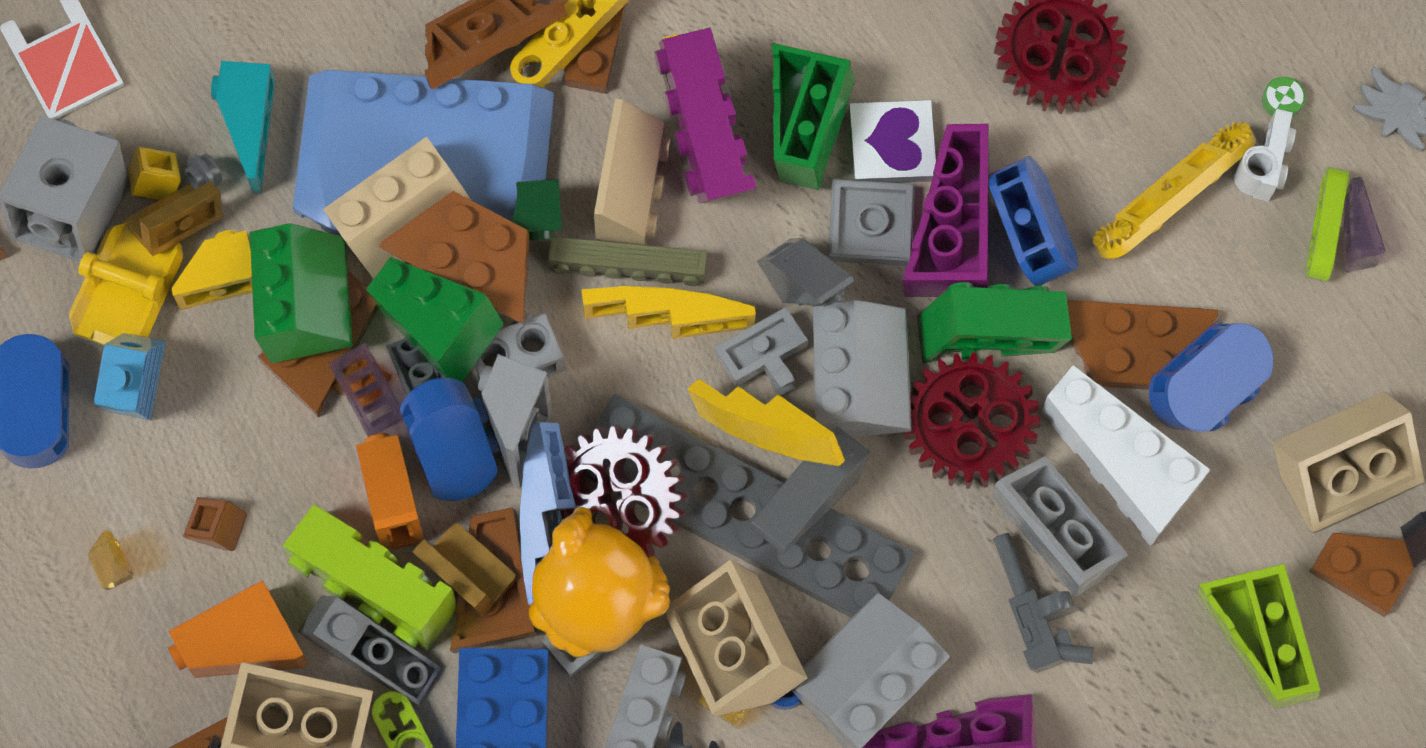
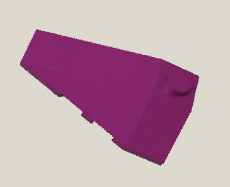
M1033 695L988 698L974 702L976 710L952 716L951 711L946 710L936 713L937 719L931 723L916 726L913 723L904 722L883 728L862 748H1038Z

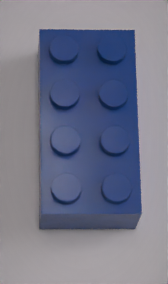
M459 648L456 748L548 747L550 669L548 649Z

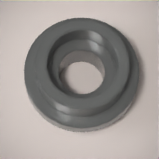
M205 153L201 156L194 154L188 157V168L185 169V175L194 189L210 181L215 186L222 182L220 169L210 155Z

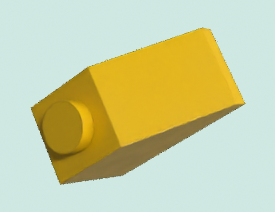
M225 230L217 233L215 238L204 240L172 286V293L180 310L252 293L250 239L246 230L240 232L237 230Z

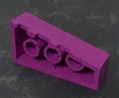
M711 27L662 39L659 42L660 50L654 51L659 74H667L670 90L664 92L670 116L677 114L680 131L675 132V139L680 156L687 155L691 171L685 172V179L690 196L697 195L698 202L700 203L756 189L753 174L745 176L742 166L746 165L745 157H747L743 138L741 139L738 133L733 134L731 126L736 125V113L728 92H722L721 85L726 83L725 75Z
M989 123L946 125L933 171L932 182L924 202L923 214L918 231L914 237L911 256L902 280L905 297H939L950 285L960 282L972 283L973 287L988 288Z

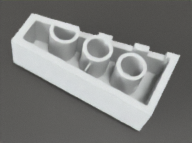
M1074 365L1049 393L1041 409V413L1074 454L1078 453L1090 468V474L1099 485L1103 484L1116 500L1117 507L1125 517L1130 518L1142 532V538L1150 547L1210 471L1204 464Z

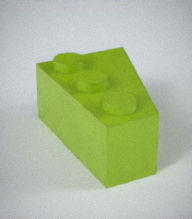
M1285 564L1198 585V597L1274 709L1318 698L1321 690Z

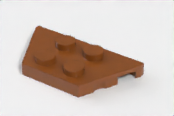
M469 0L425 24V36L428 41L425 45V56L428 61L425 77L429 87L433 90L467 70L484 64L487 59L507 48L517 46L523 39L567 16L564 3L561 0H552L549 5L538 3L537 0Z
M452 191L381 242L379 247L412 266L487 295L496 311L522 325L525 322V286H527L528 279L526 262L527 254L529 253V231Z
M1067 300L1072 335L1070 342L1076 354L1082 358L1087 376L1101 387L1149 390L1152 376L1210 327L1218 316V309Z

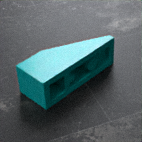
M221 61L219 75H213L211 97L212 100H217L252 192L261 194L276 83L270 64Z

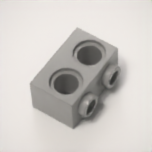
M545 313L537 316L526 314V320L523 325L514 320L511 326L500 329L473 367L478 382L486 367L483 362L486 357L492 354H499L545 371L548 377L565 371L563 355ZM532 339L540 340L545 344L537 352L526 351L523 345Z

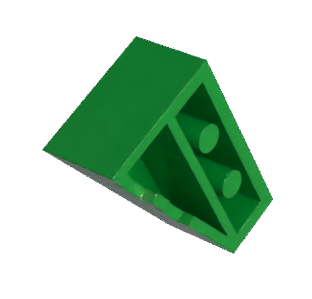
M772 43L774 162L779 180L819 190L855 84L851 62L843 58Z
M389 257L366 288L384 317L446 378L463 382L504 325L487 295L392 257Z
M968 282L955 283L950 285L943 294L917 315L922 363L935 362L938 354L961 352L962 360L969 359L972 352L980 350H1000L1001 357L1054 353L1072 339L1066 292L1049 291L1047 286H1033L1026 290L1012 289L1008 284L976 288L973 287L972 283Z

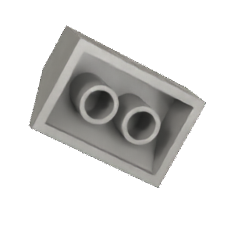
M854 299L837 301L826 307L822 303L813 306L816 421L830 431H833L838 426L851 437L912 431L907 310L901 307Z
M498 354L493 367L488 365L485 367L478 384V390L482 391L481 400L489 418L487 424L488 427L490 426L499 447L498 454L512 485L521 488L531 426L536 423H548L552 414L548 374L545 371Z
M1046 457L1001 478L995 484L993 499L1002 508L1004 515L1017 526L1030 542L1032 549L1042 556L1056 573L1061 584L1068 588L1075 597L1098 585L1128 556L1125 550Z
M875 593L803 666L808 679L791 691L844 748H862L951 656L919 622L881 594Z

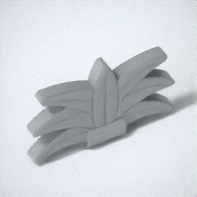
M1374 66L1371 69V76L1379 91L1364 83L1361 84V94L1369 106L1355 104L1353 110L1366 118L1384 122L1381 137L1385 138L1396 130L1410 146L1422 152L1425 146L1418 136L1426 137V101L1423 99L1426 94L1407 82H1404L1403 85L1392 82Z

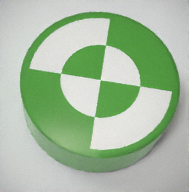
M1277 77L1271 80L1262 95L1263 107L1271 116L1274 115L1276 109L1292 112V117L1299 113L1305 102V91L1302 85L1290 77Z

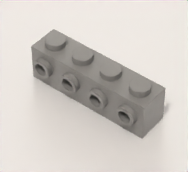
M640 644L605 748H656L659 738L666 740L674 714L668 713L672 697L680 698L688 674L681 671V657Z

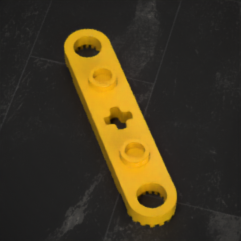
M568 0L564 5L567 16L540 30L513 58L510 70L516 83L533 84L545 88L544 85H549L551 78L560 69L563 70L629 0ZM586 7L588 9L594 8L596 13L590 17L587 14L583 16L580 11ZM536 61L542 64L540 72L535 76H523V68H526L525 65H529V62L535 63Z
M1239 121L1238 124L1232 122L1231 127H1229V124L1225 125V130L1220 128L1218 130L1219 133L1216 132L1208 143L1203 142L1119 211L1115 215L1116 219L1112 223H1107L1106 228L1104 226L1100 227L1101 231H1096L1095 236H1093V243L1099 255L1104 259H1114L1125 255L1147 236L1158 231L1165 221L1207 186L1218 181L1222 174L1239 161L1248 149L1255 146L1256 138L1250 125Z

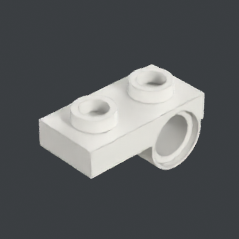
M1276 109L1267 127L1264 146H1254L1245 152L1234 174L1235 184L1241 192L1253 196L1255 199L1269 202L1276 188L1283 189L1288 173V166L1282 164L1284 152L1290 153L1296 134V129L1290 128L1292 112ZM1248 166L1261 168L1265 175L1258 176L1253 174Z

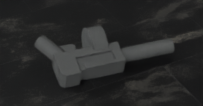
M1004 533L993 538L1015 596L1008 600L1027 648L1023 652L1029 668L1038 673L1064 662L1092 664L1094 647L1073 645L1068 631L1064 628L1060 629L1053 636L1048 623L1062 618L1076 609L1070 592L1062 591L1039 599L1035 589L1031 590L1010 534Z

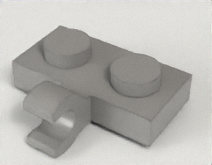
M785 307L714 347V354L736 387L765 371L774 390L782 397L795 389L792 384L795 382V379L783 363V360L808 347V339Z

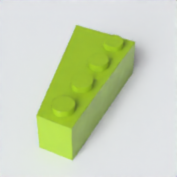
M313 504L282 545L287 556L290 558L287 564L304 577L308 578L313 573L325 581L322 587L329 594L337 596L343 601L346 597L350 598L360 605L357 611L378 625L381 621H384L396 629L393 635L413 649L418 644L428 651L456 613L457 603L452 588L441 581L433 587L434 584L424 575V571L410 562L405 564L403 568L396 565L398 559L387 548L373 541H369L367 545H364L360 542L363 536L356 529Z

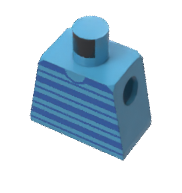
M122 333L107 342L103 349L94 404L110 413L151 420L166 341Z

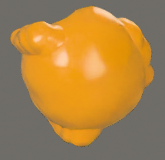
M578 507L573 514L563 519L554 529L552 534L553 544L533 571V601L529 607V617L532 625L546 632L548 640L553 647L559 650H566L574 657H585L595 652H610L622 647L638 633L646 621L660 617L669 608L670 589L667 576L664 574L659 560L656 557L648 558L643 549L621 531L605 524H594L591 511L587 507Z

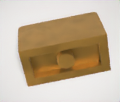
M211 181L197 189H194L189 184L127 217L125 220L126 227L146 250L154 256L222 219L221 192Z
M457 522L453 523L433 546L423 539L412 551L483 616L488 613L517 580V575Z

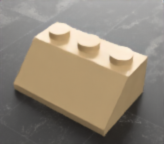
M615 98L594 211L596 241L646 245L647 238L655 239L658 214L652 213L654 200L662 199L665 176L658 175L660 162L668 163L671 138L664 137L665 122L624 99Z
M426 136L323 210L374 279L389 257L407 263L379 247L384 239L452 191L470 200L471 198Z
M1385 392L1273 441L1280 477L1309 530L1313 533L1425 482L1412 414Z
M730 559L669 604L665 614L713 715L720 716L773 703L808 679L757 574Z
M241 662L220 748H361L373 691Z

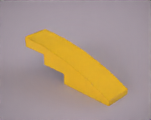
M639 286L581 289L584 319L626 314L628 329L670 324L672 339L745 330L755 325V306L712 294L674 288Z
M700 378L687 388L699 416L736 438L761 449L799 460L840 466L845 461L834 433L780 395H776L765 405L739 386L726 397Z

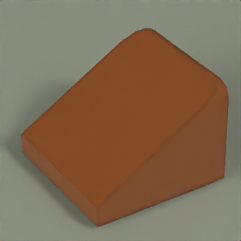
M197 497L183 537L218 549L234 551L247 513L229 501Z

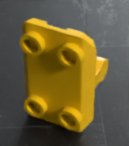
M126 223L114 226L106 231L96 254L87 251L79 264L78 273L84 277V281L69 312L73 334L104 346L122 333L148 337L183 260L182 245L178 242L152 256L126 227Z

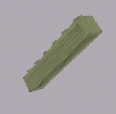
M554 237L550 243L548 262L549 269L559 274H567L569 271L579 272L583 276L605 274L606 277L611 279L627 276L635 281H646L649 278L657 279L658 282L664 284L681 281L688 286H697L699 283L704 284L707 251Z

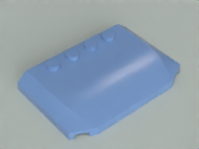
M325 70L309 76L293 202L294 213L301 218L305 216L328 233L341 236L323 209L427 136L471 200L511 221L517 202L516 182L547 180L554 92L533 84L451 79L432 90L426 77L339 70Z

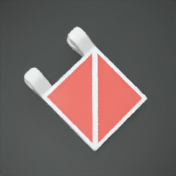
M60 0L71 23L29 44L26 43L14 20L7 21L0 26L8 45L48 118L54 120L125 86L79 0Z

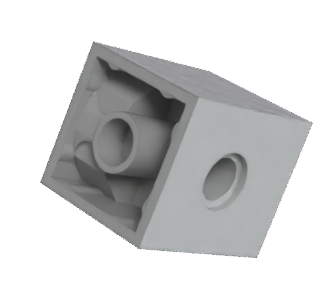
M40 116L0 191V207L11 240L78 262L81 261L87 251L95 253L130 184L119 141L102 131L93 133L78 128L72 122L58 118L54 120Z

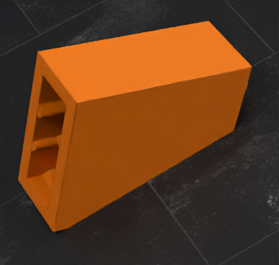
M388 433L371 435L364 440L365 443L357 444L356 448L379 542L389 551L419 544L425 538L398 434L392 436Z
M263 580L168 631L175 643L168 647L179 670L187 667L195 678L238 674L241 662L275 670L298 669L308 665L304 654Z

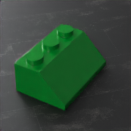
M292 223L250 231L254 338L270 363L352 347L347 250L343 237Z

